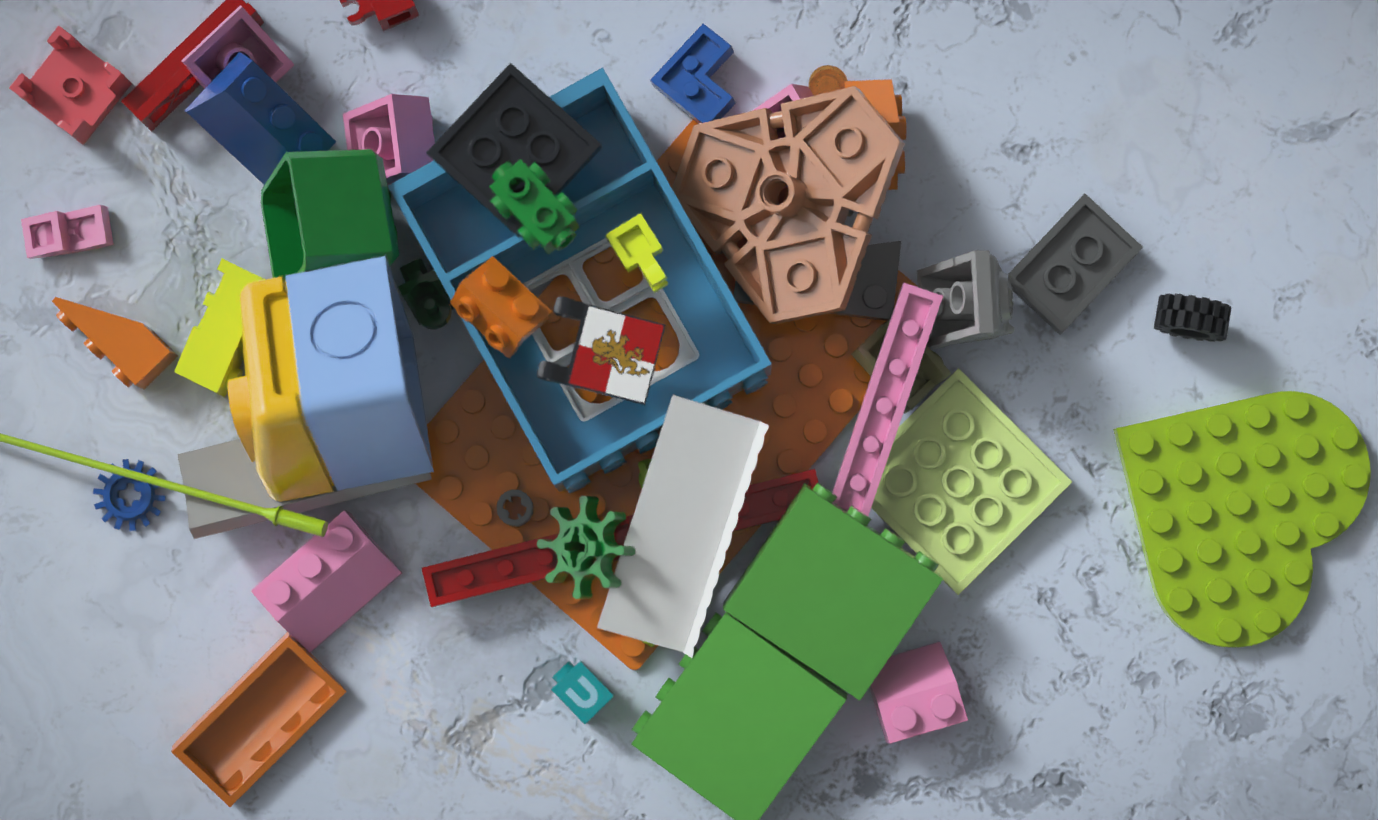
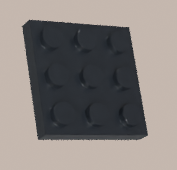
M510 63L426 153L438 166L519 238L521 235L517 230L522 225L513 215L506 220L490 202L495 197L489 187L495 182L492 179L493 173L508 161L514 165L521 159L528 167L535 162L551 180L546 187L556 197L602 149V144ZM522 182L512 192L521 193L525 189L526 184Z

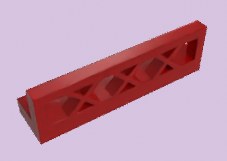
M225 0L121 100L151 132L200 86L182 62L196 46L239 6H242L260 27L264 24L258 12L249 3L246 4L243 0Z

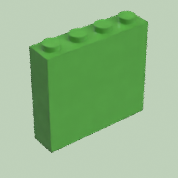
M804 483L723 602V610L835 685L861 700L942 582L943 577L936 571L939 564L921 551H918L916 556H913L902 548L905 541L886 528L882 533H879L868 525L871 518L852 505L846 511L834 503L838 496L826 487L817 483L812 488Z
M716 612L702 631L708 637L700 649L694 646L693 658L685 654L678 664L684 668V671L675 682L668 678L655 696V698L661 701L653 714L645 710L631 729L638 734L631 745L734 820H759L847 699V693L729 613L725 612L721 616Z

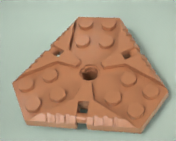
M855 86L782 103V111L774 113L767 108H762L696 124L691 132L672 190L691 223L715 253H723L727 257L728 261L724 263L725 267L769 323L780 324L845 310L852 293L857 273L861 268L862 259L866 254L867 245L872 237L868 233L873 218L878 219L882 203L885 201L886 192L889 190L891 178L894 176L905 145L861 90ZM784 127L785 138L778 139L777 128ZM788 186L789 195L784 203L779 204L780 191ZM849 210L857 212L853 227L844 225ZM745 236L748 242L740 249L736 243Z

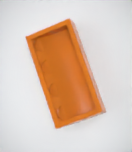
M287 632L172 745L171 752L222 801L231 807L347 691L312 653Z

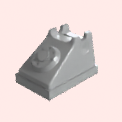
M974 250L917 270L918 288L943 296L927 342V346L931 350L954 344L994 339L1014 332V327L1008 322L1012 319L1013 315L1011 275L1002 271L995 256L990 255V251Z

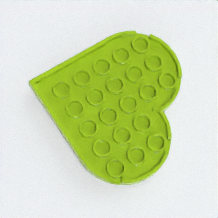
M1280 391L1113 430L1153 592L1161 609L1170 621L1199 641L1218 647L1252 646L1267 641L1286 629L1302 610L1310 592L1313 575L1311 549L1332 541L1347 530L1361 512L1368 495L1371 477L1369 454L1359 430L1351 419L1338 407L1318 396L1304 392Z

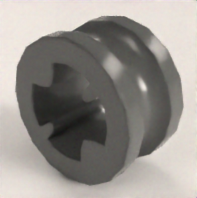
M520 490L505 492L497 502L498 516L507 525L514 527L525 525L533 515L534 505L532 500L526 493ZM513 497H520L521 505L527 507L524 516L518 514L519 519L517 520L510 519V512L504 509L506 501L509 500L513 503Z

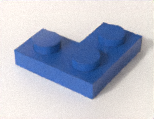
M703 23L650 81L654 88L698 124L721 119L736 103L730 94L710 78L734 53V50L728 42Z

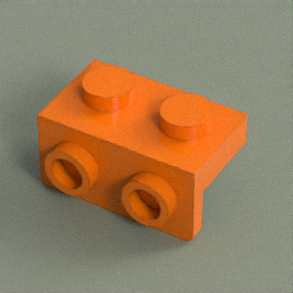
M494 256L460 282L451 300V305L456 309L458 315L463 320L470 322L486 337L487 342L494 349L500 350L507 358H511L517 352L521 343L541 327L552 314V311Z

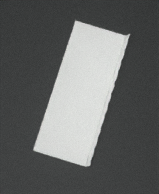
M672 395L624 546H634L636 552L633 556H620L614 575L621 580L622 584L619 588L609 589L597 628L680 651L693 658L694 646L699 640L700 628L706 618V609L711 603L713 589L719 579V570L724 564L725 552L731 543L732 531L737 525L738 513L744 504L745 492L749 488L751 473L756 467L758 453L762 449L764 434L769 428L768 425L761 421Z

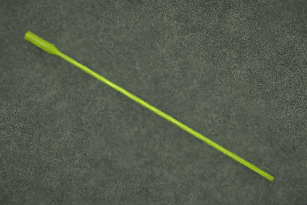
M0 433V442L258 514L273 522L274 526L281 525L320 537H324L328 528L327 521L285 510L282 506L263 508Z

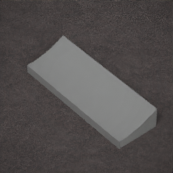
M240 439L177 454L182 481L185 486L263 508L282 506L283 509L296 513L432 479L430 472L339 491L333 486V492L280 502L273 500L269 496L257 473L255 462H251ZM185 494L189 530L193 539L269 521L264 516Z

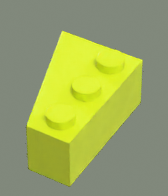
M221 258L217 270L223 272L224 275L215 294L207 292L203 304L208 306L198 327L193 326L174 372L225 397L228 392V380L242 377L243 370L239 369L244 360L240 304L241 291L247 284L265 279Z

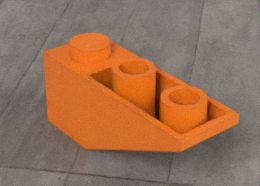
M58 297L52 300L60 309L56 314L57 318L72 332L79 328L88 337L84 345L100 360L106 355L116 365L112 373L128 388L134 384L145 389L178 357L151 328L143 323Z

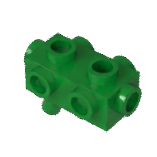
M521 159L514 165L508 161L493 173L492 179L495 182L489 187L495 197L490 202L506 220L512 215L522 225L517 230L518 233L533 250L540 245L549 255L555 249L560 251L566 248L576 237L575 231L580 228L573 217L578 210L564 193L561 192L556 197L546 187L551 180L535 162L528 167ZM522 182L526 184L525 189L521 193L512 192Z

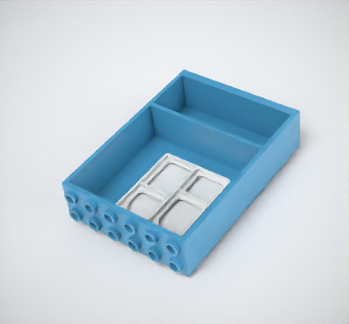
M603 67L550 96L558 106L602 144V149L562 191L577 208L578 211L573 217L580 227L575 231L576 237L566 248L560 251L555 249L549 255L540 245L533 250L521 236L518 238L434 161L388 185L451 300L460 282L494 256L530 291L559 275H566L572 282L582 302L588 305L622 313L647 298H655L660 304L680 343L679 354L675 362L668 368L654 371L645 405L614 397L600 404L590 403L582 399L572 386L544 381L537 377L541 361L545 360L567 367L570 364L575 343L560 351H555L550 347L539 327L521 343L517 352L511 358H507L500 350L494 349L487 342L486 337L470 322L462 319L553 485L559 492L566 489L570 494L588 485L591 482L588 476L600 469L607 474L625 464L624 456L638 449L640 454H643L656 447L672 395L723 410L733 403L731 399L736 393L744 390L748 395L768 383L767 379L771 374L772 366ZM641 213L663 248V252L654 258L666 275L668 285L654 293L643 275L642 282L610 301H602L598 298L584 273L583 263L611 247L605 234Z

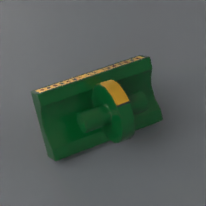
M421 258L399 268L406 283L398 286L418 324L432 330L445 326L451 319L452 310L455 308L451 305V299L435 270L433 269L428 272Z

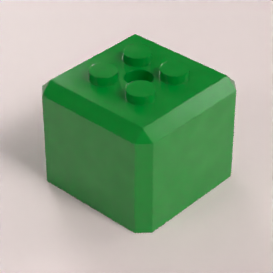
M372 149L286 152L261 189L260 203L273 278L283 276L286 280V275L382 256L387 257L389 266H391L400 255L397 243V229L394 225L391 208V194L387 185L383 158Z

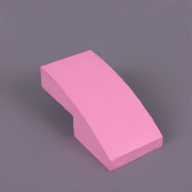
M96 205L66 213L54 211L21 219L26 254L29 259L65 255L114 245L108 207L104 205Z

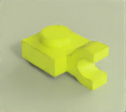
M641 213L605 234L628 273L639 267L654 293L668 285L666 275L654 258L663 252V248Z

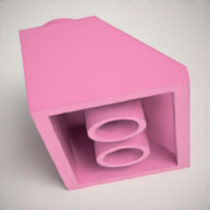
M344 510L328 523L324 537L313 536L253 588L251 592L273 618L311 653L400 576L402 572L354 516Z

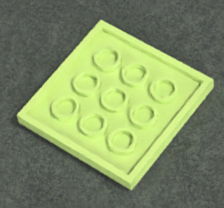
M958 368L898 427L871 509L916 554L918 551H921L939 564L936 571L943 577V581L959 595L1072 481Z

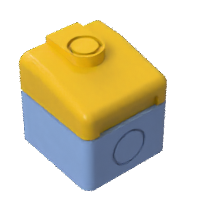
M386 256L286 275V280L281 276L255 281L247 284L242 289L240 304L246 376L228 380V398L236 432L251 462H255L257 473L273 500L280 502L333 492V486L339 491L434 472L413 332Z

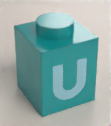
M568 661L552 677L557 684L551 690L584 724L588 723L615 696L583 661H579L575 666Z

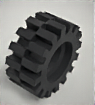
M1170 293L1161 294L1158 299L1154 329L1162 333H1170L1171 336H1182L1185 339L1193 338L1199 341L1207 340L1210 342H1215V340L1223 341L1227 338L1232 307L1221 301L1210 300V298L1206 297L1198 298L1195 295L1184 296L1183 294L1173 295Z

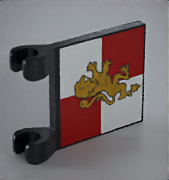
M558 297L554 305V314L581 321L570 365L568 368L553 362L541 361L537 377L544 381L564 384L645 405L666 325L588 305L567 297Z

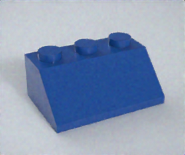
M241 52L229 62L184 110L263 185H265L286 152L328 151L337 142L253 60Z

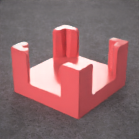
M58 26L47 40L54 48L51 54L31 79L21 73L9 89L84 145L132 83L119 70L108 62L105 63L85 48L70 33Z

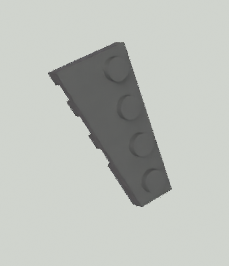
M901 241L867 245V251L862 259V265L857 273V279L846 309L828 314L882 321L891 319L894 310ZM735 280L734 298L736 302L755 305Z

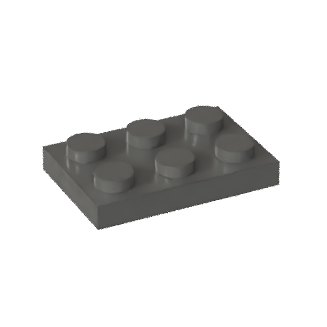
M1084 193L1010 271L1012 291L1061 335L1137 255L1143 246Z

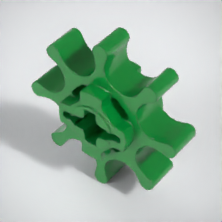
M583 495L579 498L580 513L576 519L572 517L569 508L553 507L550 514L558 520L560 525L559 535L555 540L539 539L537 541L539 549H553L558 559L556 568L546 575V581L548 583H563L568 574H571L575 581L572 594L575 599H590L592 597L591 585L596 576L600 579L604 588H619L622 582L612 571L613 559L617 555L633 556L636 552L634 546H619L614 539L615 528L626 520V514L624 512L609 511L604 520L601 521L597 516L599 498L597 496Z

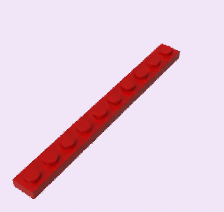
M812 469L749 485L748 490L745 492L744 504L738 513L737 525L732 532L780 520L804 483L812 488L819 483L816 470ZM633 515L626 516V520L615 528L614 539L619 546H624ZM559 533L422 567L430 606L436 607L546 579V575L556 568L558 559L553 549H539L537 541L539 539L555 540ZM615 556L613 562L619 561L620 556Z

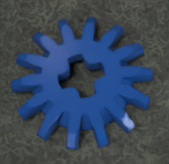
M123 459V468L143 473V461L138 460L136 468L131 469L129 459ZM152 467L146 475L154 476L157 470ZM102 474L98 476L97 479L105 483L104 489H93V494L103 495V501L94 504L96 510L107 508L108 512L101 518L105 523L112 517H116L115 529L120 530L124 521H129L130 531H136L137 519H141L145 527L150 525L146 515L149 511L157 516L160 515L161 511L153 506L154 501L166 500L165 495H155V490L160 488L159 486L113 474L110 478ZM128 484H134V490L141 492L140 500H133L132 506L127 507L125 499L119 498L120 490H127Z

